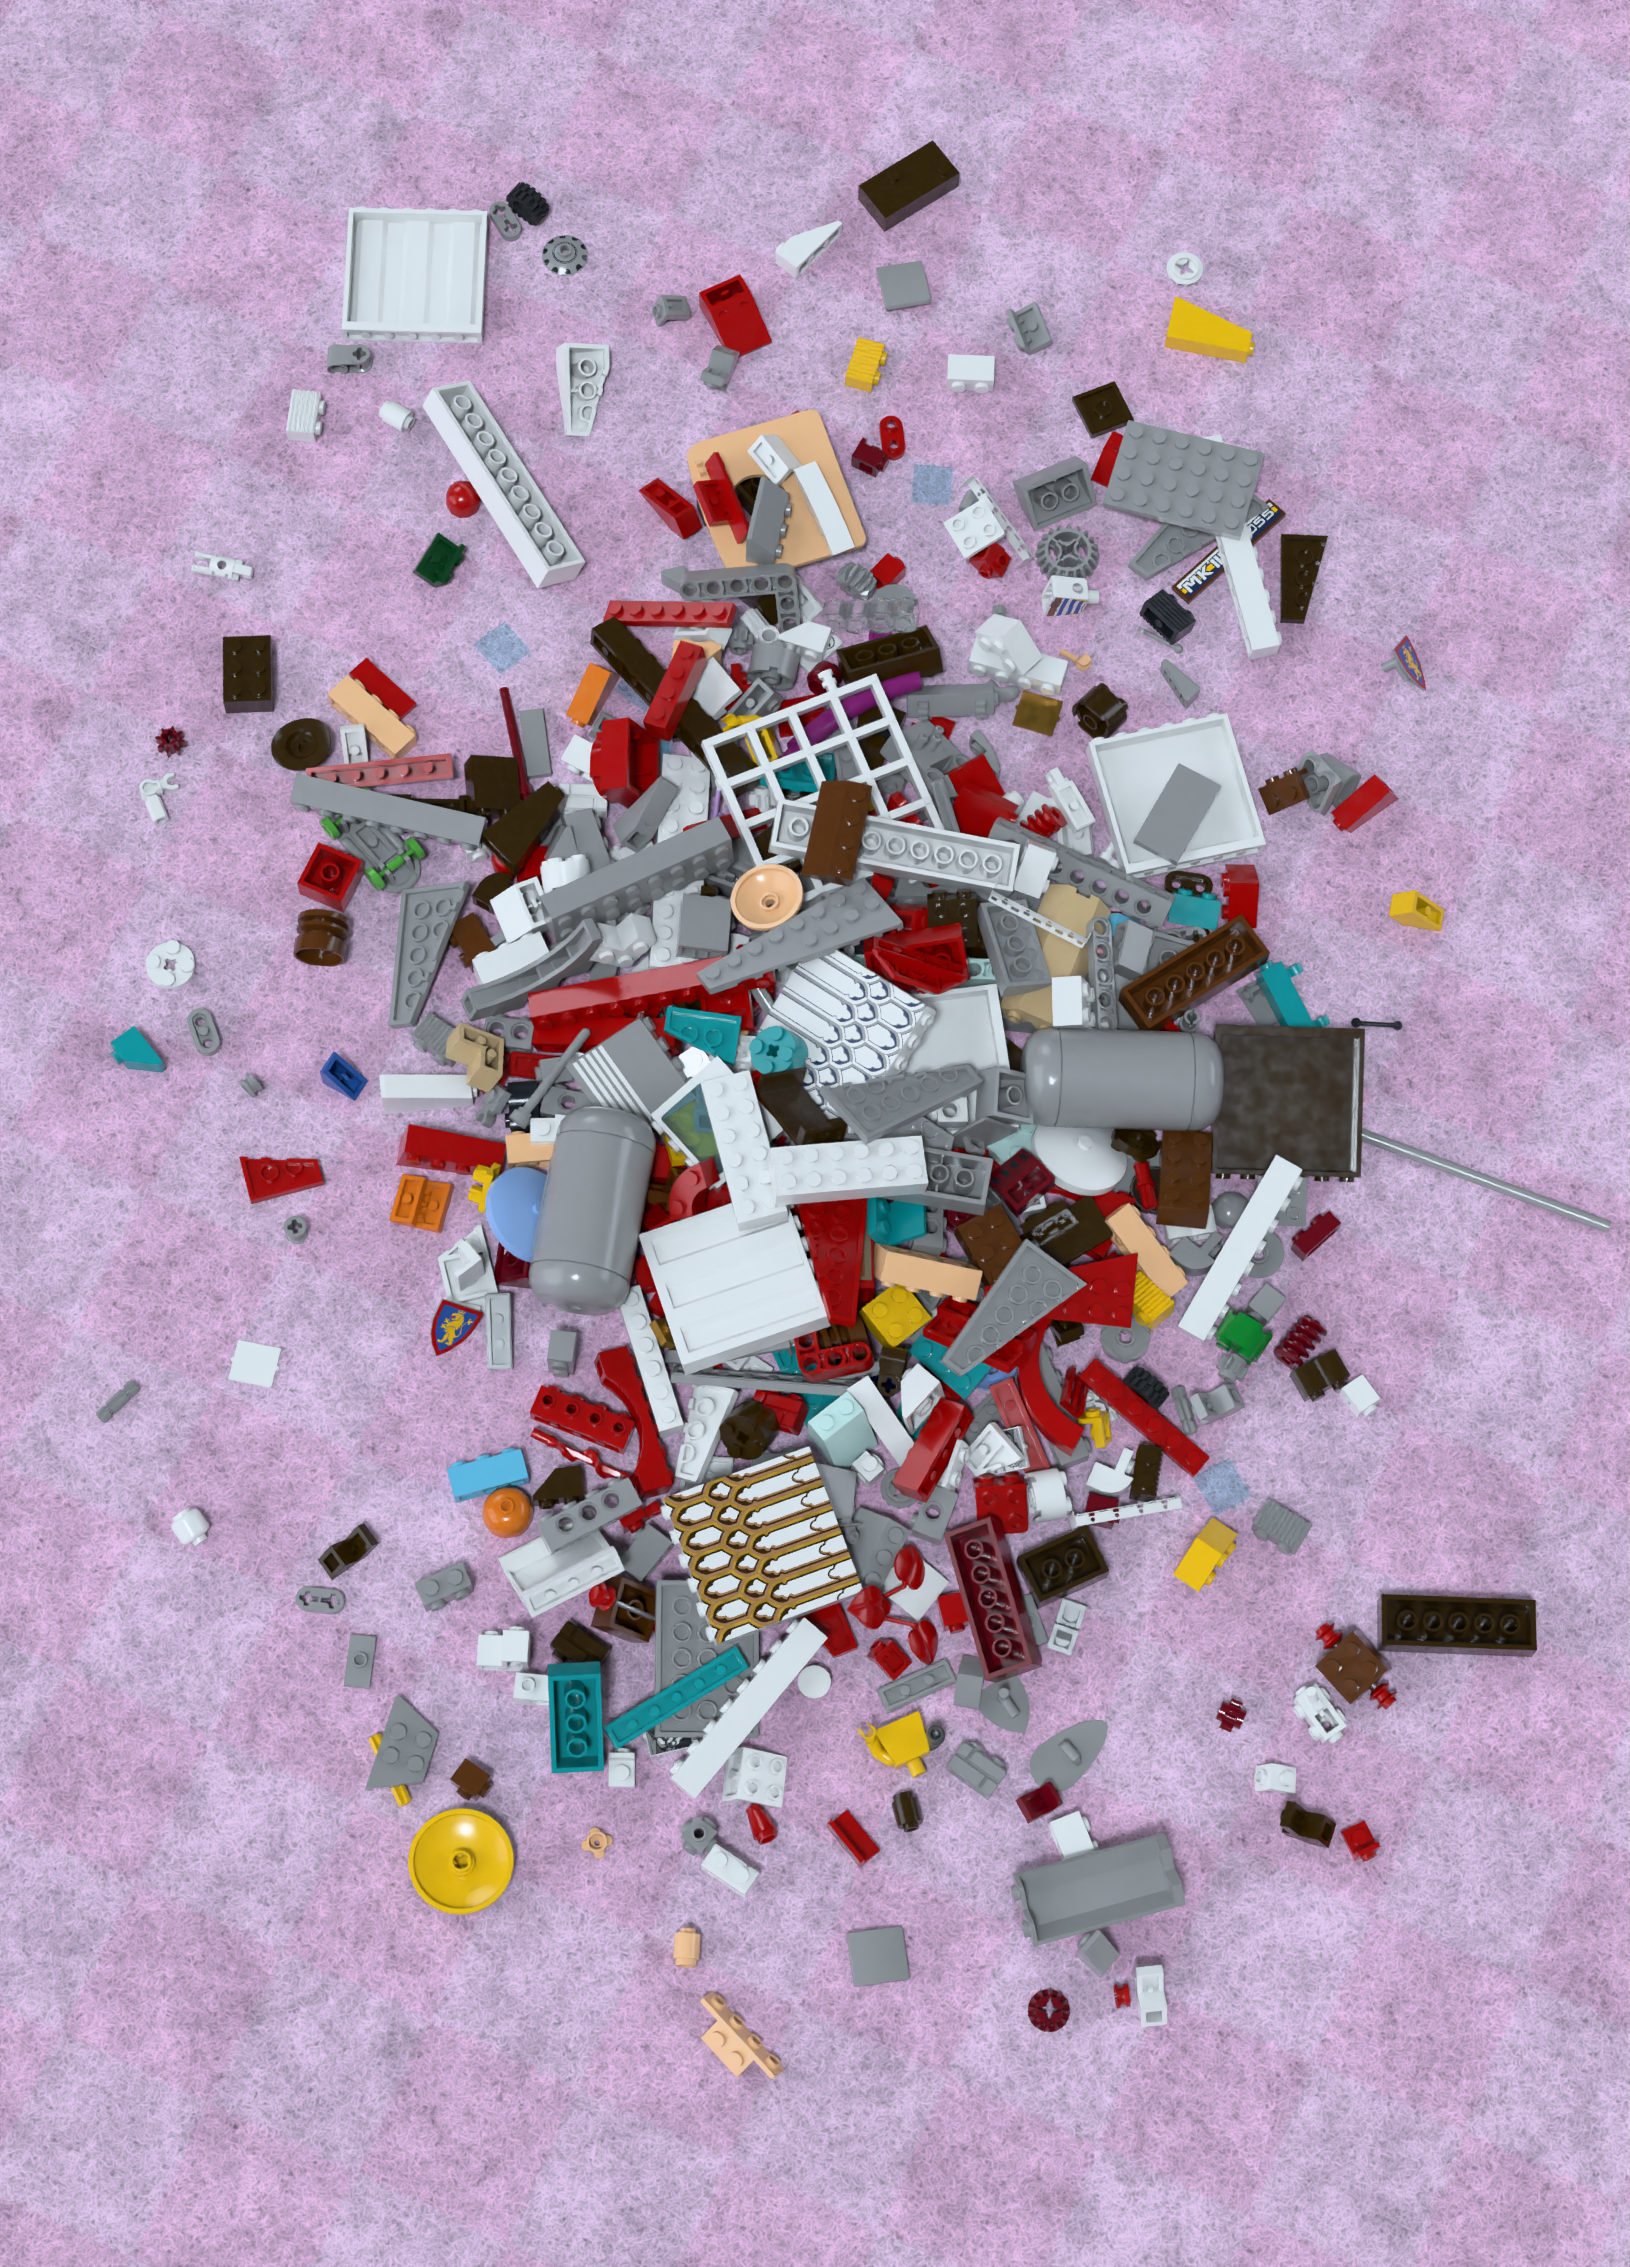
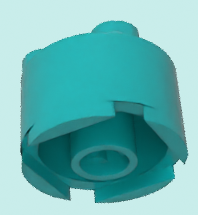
M779 1026L768 1027L762 1030L749 1044L752 1063L762 1074L801 1067L805 1068L804 1063L809 1053L807 1044L802 1037Z

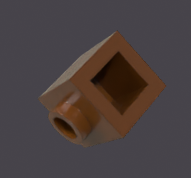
M466 1758L450 1778L451 1784L458 1788L456 1793L467 1801L472 1798L477 1802L480 1796L485 1798L493 1786L490 1784L492 1781L491 1776Z

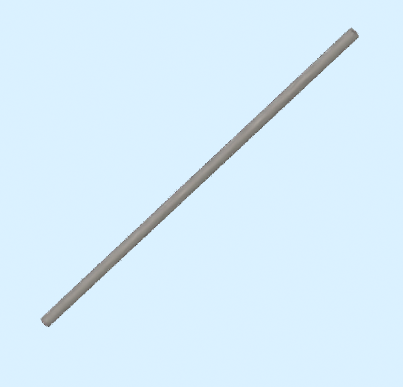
M1362 1128V1141L1600 1231L1607 1233L1610 1228L1611 1221Z

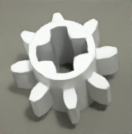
M758 784L754 791H750L749 805H755L756 808H759L760 812H767L772 810L773 806H776L769 788Z

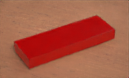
M367 658L349 673L353 680L357 679L364 685L367 693L376 695L381 700L384 708L393 710L398 715L399 721L417 707L415 701Z

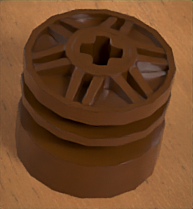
M308 909L300 912L296 928L299 935L295 938L294 957L298 961L309 965L329 967L341 965L345 960L346 943L344 940L348 937L349 919L340 913L324 909Z
M858 1310L854 1327L830 1323L827 1329L818 1330L821 1350L855 1342H864L869 1346L867 1334ZM859 1354L856 1360H864L867 1354ZM833 1360L831 1365L836 1366V1361Z

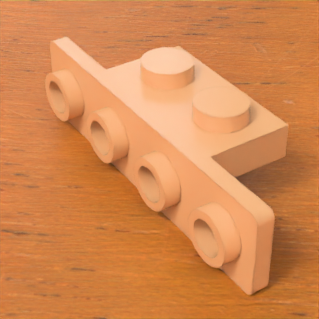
M711 1992L700 2000L706 2009L717 2019V2022L701 2039L736 2077H739L754 2061L771 2079H774L784 2071L780 2060L774 2054L769 2053L763 2046L761 2039L746 2028L742 2018L734 2014L726 2006V2002L721 1996Z

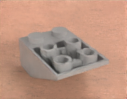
M752 834L753 839L758 836L757 834ZM741 838L731 840L734 864L730 865L726 870L716 871L704 879V886L716 885L719 894L731 898L732 890L739 878L754 868Z

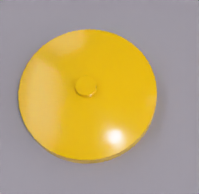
M464 1808L444 1811L428 1820L415 1835L408 1856L410 1878L419 1896L432 1908L450 1915H470L490 1907L506 1891L514 1868L511 1842L500 1824L482 1812Z

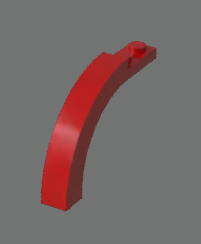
M1040 1318L1028 1327L1037 1332L1036 1341L1027 1363L1023 1368L1017 1367L1016 1369L1018 1388L1025 1409L1040 1433L1059 1450L1072 1456L1085 1428L1067 1418L1055 1406L1046 1392L1040 1374L1039 1352L1042 1340L1053 1320Z

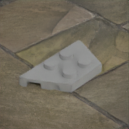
M398 1695L395 1697L365 1788L367 1791H372L374 1788H395L401 1785L422 1784L432 1756L438 1733Z

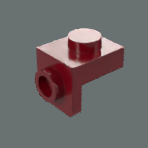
M1051 1781L1016 1800L1028 1824L1052 1813L1063 1804L1059 1792L1054 1788Z

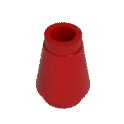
M754 1804L746 1809L753 1839L758 1841L759 1845L773 1841L778 1836L776 1832L777 1827L763 1808H761L760 1804Z

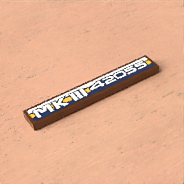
M1270 499L1265 502L1270 506L1268 510L1246 522V526H1250L1252 531V546L1286 516V513ZM1218 546L1172 586V590L1188 605L1225 572Z

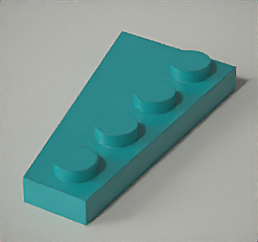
M795 1346L792 1347L793 1356H789L787 1350L772 1352L782 1374L803 1376L798 1366ZM817 1364L809 1365L806 1371L815 1370ZM791 1392V1394L803 1398L804 1403L809 1408L805 1419L806 1427H808V1421L840 1397Z

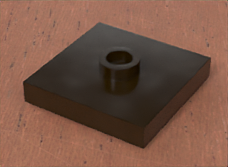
M1115 381L1072 397V402L1091 439L1127 426L1128 420L1134 421Z

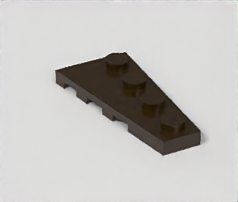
M1281 534L1280 623L1304 624L1328 536Z

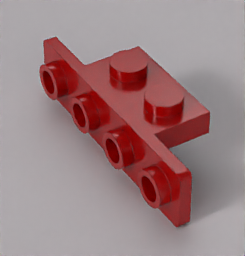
M713 452L705 463L711 480L696 481L693 488L709 527L730 525L737 544H742L747 538L750 524L745 517L742 505L737 498L733 483L730 481L719 452Z

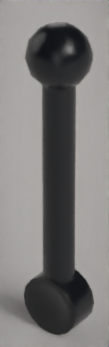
M1353 1018L1351 1021V1025L1354 1028L1359 1026L1390 1027L1395 1030L1402 1028L1400 1021H1395L1394 1023L1361 1021L1359 1018Z

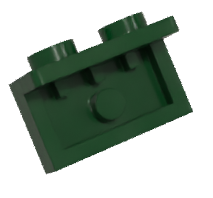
M440 533L435 534L414 568L413 573L435 588L441 584L446 585L453 575L450 572L454 565L458 566L464 557L462 551L465 545L461 543L457 546Z

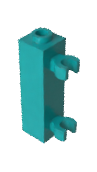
M1270 960L1266 964L1259 966L1261 971L1254 975L1280 1026L1325 1027L1330 1024L1327 1015L1320 1016L1312 1021L1291 980V977L1304 971L1300 962L1286 969L1282 961L1273 963Z

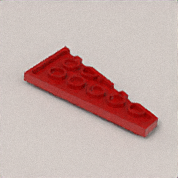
M1138 1253L1066 1268L1087 1283V1285L1044 1315L1042 1319L1131 1328ZM992 1285L984 1287V1297Z

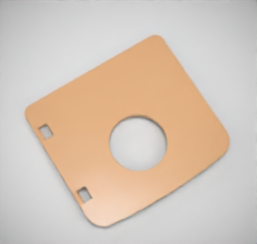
M812 409L706 439L694 444L689 449L687 464L693 485L696 481L711 480L705 463L713 452H719L735 489L737 485L746 479L753 477L768 478L747 451L761 435H778L802 466L816 461L837 503L855 546L844 552L854 551L865 545L866 536L825 427L817 411ZM791 472L780 485L783 490L789 493L788 502L792 503L790 517L785 516L784 523L787 524L785 538H780L779 544L783 545L780 559H775V564L787 563L796 568L830 558L831 554L824 536L819 532L813 514L809 512L795 474ZM699 503L704 521L724 567L761 565L746 561V540L742 544H737L730 525L709 527Z

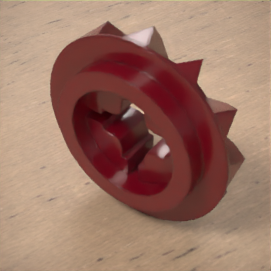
M1052 1989L1040 1990L1031 1998L1028 2004L1029 2019L1041 2031L1055 2032L1061 2029L1069 2019V2003L1061 1992ZM1049 1999H1051L1052 2008L1060 2010V2012L1052 2013L1048 2022L1046 2012L1038 2009L1046 2007Z

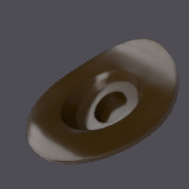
M303 718L291 721L281 727L274 735L271 743L272 756L280 766L292 771H305L306 768L317 767L325 760L330 751V732L327 726L317 719Z

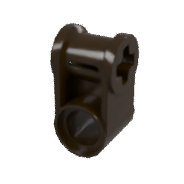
M882 1346L877 1383L878 1390L882 1395L892 1397L901 1389L902 1376L908 1363V1349ZM889 1378L895 1384L893 1388H890L889 1383L886 1382Z

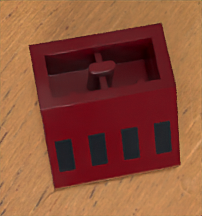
M1020 1149L991 1173L989 1187L1017 1218L1055 1186V1178L1038 1159L1024 1149Z

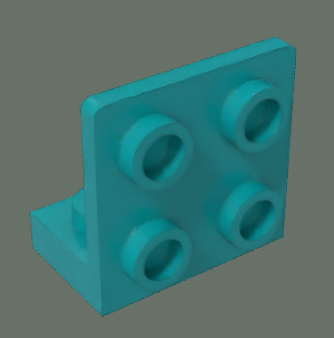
M879 1197L868 1198V1235L875 1243L895 1246L923 1237L927 1234L926 1206L901 1201L888 1203L886 1199Z

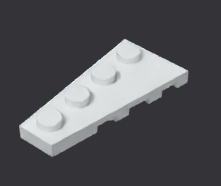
M692 1384L694 1391L692 1398H689L688 1404L690 1412L688 1422H685L683 1430L685 1439L684 1444L680 1446L675 1473L679 1480L701 1485L721 1437L719 1427L730 1415L739 1395L735 1389Z

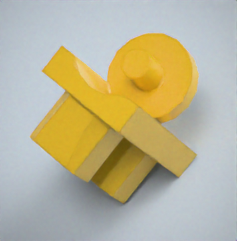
M494 1162L491 1168L478 1165L474 1170L472 1179L484 1185L480 1187L473 1184L468 1194V1200L479 1204L477 1210L479 1212H486V1195L491 1183L499 1176L500 1164Z

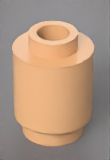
M680 1928V1932L675 1933L673 1959L676 1960L675 1966L682 1968L696 1967L700 1957L701 1935L696 1933V1929Z

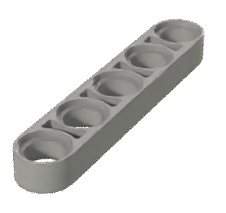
M1099 916L1088 921L1086 925L1087 938L1092 931L1087 941L1089 984L1091 988H1094L1095 1002H1091V1012L1095 1013L1096 1023L1095 1027L1092 1028L1102 1029L1100 1020L1104 1018L1109 1024L1108 1029L1116 1030L1117 1012L1112 930L1109 920ZM1096 922L1100 923L1103 927L1102 935L1098 934L1095 928H1093ZM1097 946L1104 950L1103 959L1096 954ZM1099 970L1105 973L1106 981L1104 983L1098 979L1097 973ZM1100 994L1107 998L1106 1007L1102 1006L1099 1002Z

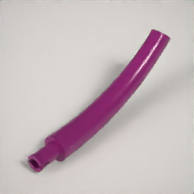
M919 671L880 682L888 701L922 690ZM870 688L840 701L848 721L878 706ZM829 708L808 723L803 729L810 745L813 746L823 742L838 730L839 726L831 708ZM795 736L787 742L788 749L777 759L800 751Z

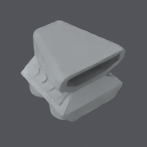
M1313 749L1303 756L1297 768L1298 771L1304 768L1308 771V773L1301 776L1310 795V798H1308L1309 807L1315 812L1320 811L1324 815L1327 814L1331 805L1337 808L1353 794L1361 779V774L1328 753L1318 755Z

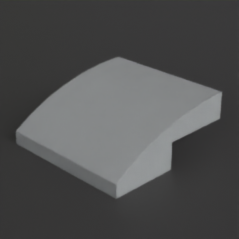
M921 261L876 268L886 311L931 303L927 279Z
M902 1926L846 1934L854 1987L873 1986L910 1979Z

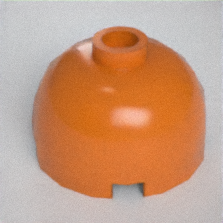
M502 1487L488 1495L483 1504L482 1517L486 1528L493 1535L499 1538L518 1537L528 1530L533 1519V1508L530 1499L524 1492L514 1487Z

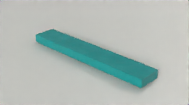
M734 1646L607 1724L603 1729L617 1750L749 1669V1666L737 1646Z

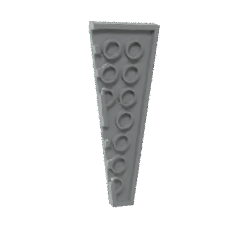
M862 877L850 884L849 887L846 886L697 972V978L709 994L712 995L738 986V983H741L743 980L762 978V974L778 969V971L786 969L785 966L799 961L801 964L835 953V950H838L840 947L852 945L853 947L859 945V941L873 936L882 937V933L896 928L900 931L904 928L903 922L866 879Z

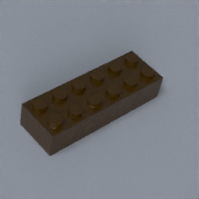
M1381 1594L1377 1600V1650L1386 1652L1532 1657L1537 1651L1536 1600Z

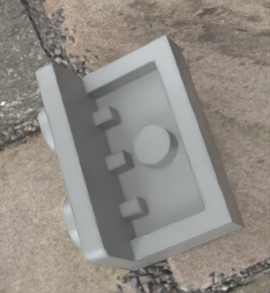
M1036 302L1016 312L1011 308L1006 310L1009 316L1006 319L1007 324L1012 332L1015 331L1017 337L1014 338V341L1020 351L1024 350L1028 355H1032L1053 344L1039 305Z

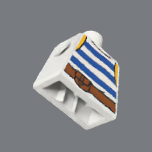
M1051 575L1041 594L1043 617L1082 614L1087 604L1099 603V591L1088 590L1085 578Z

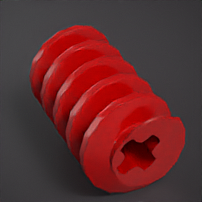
M1043 804L1041 806L1042 811L1036 809L1034 811L1035 817L1028 815V822L1022 820L1020 826L1050 838L1053 833H1057L1060 828L1065 827L1066 820L1057 808Z

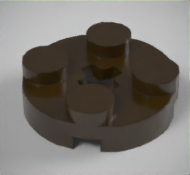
M1114 1129L1111 1135V1147L1116 1151L1132 1156L1139 1163H1145L1147 1159L1155 1157L1160 1149L1161 1141L1158 1142L1156 1140L1157 1135L1152 1130Z

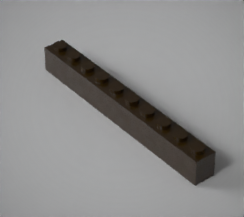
M615 616L591 629L590 644L650 707L667 669H664L657 662L655 656L650 654L643 647L640 640L635 639L625 624L620 623ZM690 698L674 734L713 774L701 743L703 740L721 734L724 731L715 723L712 716L705 713L696 700ZM733 741L714 748L727 779L758 767L755 762H752L745 755L743 749ZM759 779L732 789L735 797L737 798L757 787Z

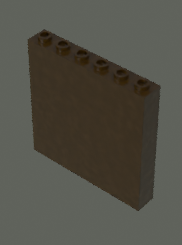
M1214 1025L1213 1040H1215L1222 1052L1224 1066V1090L1221 1110L1217 1119L1211 1124V1173L1216 1174L1215 1178L1230 1179V1174H1240V1179L1255 1180V1175H1265L1276 1155L1303 1169L1301 1177L1314 1176V1181L1329 1182V1177H1339V1182H1354V1177L1361 1178L1365 1029Z

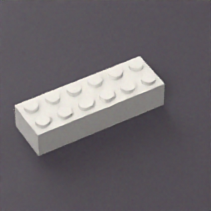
M747 1070L700 1082L739 1231L788 1219L786 1205L774 1206L768 1163L771 1148L750 1071Z
M922 1135L876 1139L868 1144L859 1140L773 1147L770 1149L768 1156L774 1206L925 1193L928 1186Z

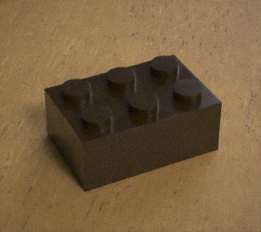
M271 635L223 637V704L226 713L274 712V658Z
M1087 1525L1018 1556L1016 1560L1017 1568L1033 1597L1037 1609L1104 1580L1109 1573V1569Z

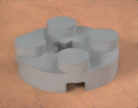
M1132 1314L1131 1328L1103 1325L1100 1336L1102 1349L1114 1361L1123 1364L1135 1362L1142 1358L1149 1348L1150 1330L1147 1326H1141L1136 1321L1134 1314ZM1119 1334H1131V1342L1122 1343L1120 1341L1121 1336Z

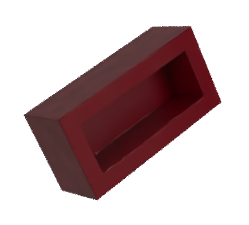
M1330 1211L1324 1216L1321 1214L1317 1215L1310 1222L1311 1227L1306 1232L1302 1229L1293 1237L1291 1250L1302 1262L1338 1231L1341 1222Z

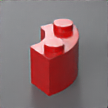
M713 1157L689 1167L676 1179L669 1196V1215L671 1221L692 1217L706 1209V1192L711 1185L720 1181Z

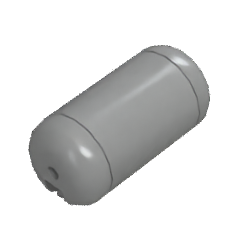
M1047 1027L1038 1029L1029 1036L1024 1043L1021 1056L1020 1072L1025 1073V1101L1034 1111L1033 1123L1045 1127L1194 1132L1204 1130L1213 1124L1221 1110L1224 1090L1223 1057L1215 1040L1206 1034L1197 1032L1088 1028L1057 1029Z
M586 1106L572 1110L561 1120L556 1133L552 1157H550L529 1269V1285L535 1297L542 1303L553 1304L558 1310L573 1314L599 1316L614 1312L625 1302L629 1292L656 1151V1139L651 1127L638 1116L615 1108Z

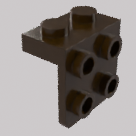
M959 889L956 893H947L946 890H934L932 894H927L928 928L961 923L966 947H975L978 944L976 892L971 893L970 889Z

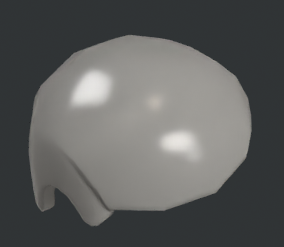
M1226 1192L1213 1201L1211 1205L1218 1227L1221 1229L1235 1227L1249 1203L1245 1196L1236 1192Z

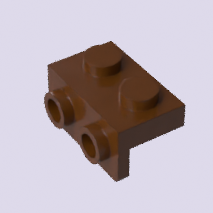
M1297 767L1283 772L1285 777L1281 779L1277 775L1265 780L1267 785L1258 790L1269 815L1310 798L1301 776L1308 773L1306 768L1298 771Z

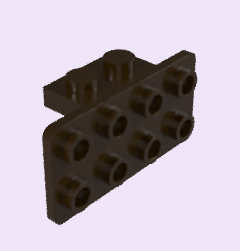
M1090 1196L1084 1197L1069 1207L1063 1200L1053 1202L1046 1207L1045 1211L1038 1215L1033 1214L1027 1217L1024 1221L1025 1223L1019 1225L1024 1233L1019 1236L1022 1242L1025 1239L1029 1240L1062 1266L1069 1264L1111 1239L1113 1234L1107 1223L1104 1222L1105 1219L1093 1198Z

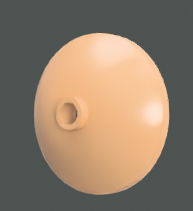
M779 864L760 865L747 871L736 882L731 893V908L737 920L744 926L758 931L772 930L798 913L804 897L803 886L795 872Z

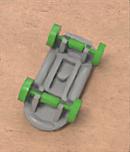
M333 815V818L325 817L319 821L323 830L332 840L335 841L337 839L351 856L363 861L365 876L377 891L383 889L389 893L399 894L402 893V889H410L417 884L420 877L419 861L425 857V853L412 837L403 842L396 833L389 831V827L380 826V829H374L365 826L366 822L357 820L356 824L345 822L342 820V816Z

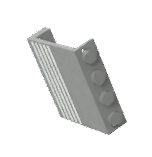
M640 1012L635 1021L578 1058L575 1055L567 1060L566 1068L593 1106L609 1107L629 1112L644 1120L652 1128L650 1124L653 1121L650 1115L692 1077L689 1076L687 1078L682 1071L684 1066L677 1056L673 1058L668 1051L670 1047L667 1041L662 1036L660 1038L654 1031L656 1027L648 1016L645 1018ZM695 1088L664 1114L661 1119L664 1120L695 1100Z

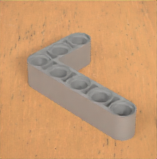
M780 563L688 571L682 574L680 578L679 593L687 601L775 594L780 631L783 633L800 625L796 571L790 564ZM781 576H788V577H790V579H789V580H782V579H780V577H781ZM757 578H765L766 581H765V582H758L756 579H757ZM741 580L743 583L734 584L732 581ZM710 582H717V583H719V585H718V586H711V585H709V583H710ZM686 584H693V585H695V587H694V588H687L685 585H686ZM789 597L792 601L785 602L782 599ZM792 619L795 622L790 624L786 623L785 620Z

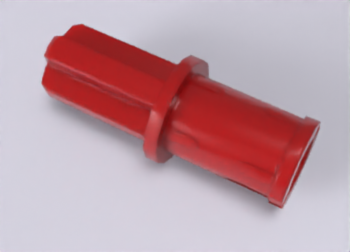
M1137 1162L1133 1165L1137 1179L1136 1189L1140 1193L1143 1209L1150 1211L1157 1207L1154 1192L1155 1182L1151 1178L1149 1162Z

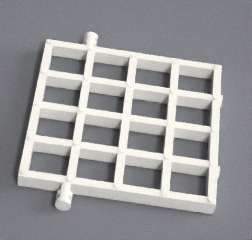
M827 669L818 674L819 679L823 681L822 686L827 690V693L702 741L701 746L716 778V787L718 791L722 792L754 868L764 864H779L783 866L798 859L803 866L804 859L777 855L763 861L750 830L774 821L776 808L745 820L732 789L764 777L773 800L777 805L779 798L785 799L774 773L806 761L818 792L795 801L816 805L821 782L826 781L816 756L847 745L860 774L848 780L873 786L870 799L878 815L877 817L897 821L924 810L932 828L945 830L877 674L837 688V681L832 677V669ZM870 688L883 718L852 730L840 700ZM829 704L842 734L811 746L798 716ZM788 720L800 751L769 762L756 732ZM888 729L901 759L870 771L857 740ZM746 736L759 767L727 779L714 748ZM906 769L919 800L888 812L875 781ZM854 869L851 883L862 877L866 881L872 879L874 872ZM808 878L813 890L804 893L801 906L810 903L812 898L820 893L843 885L829 883L823 886L821 880ZM911 879L908 880L910 886L921 882Z

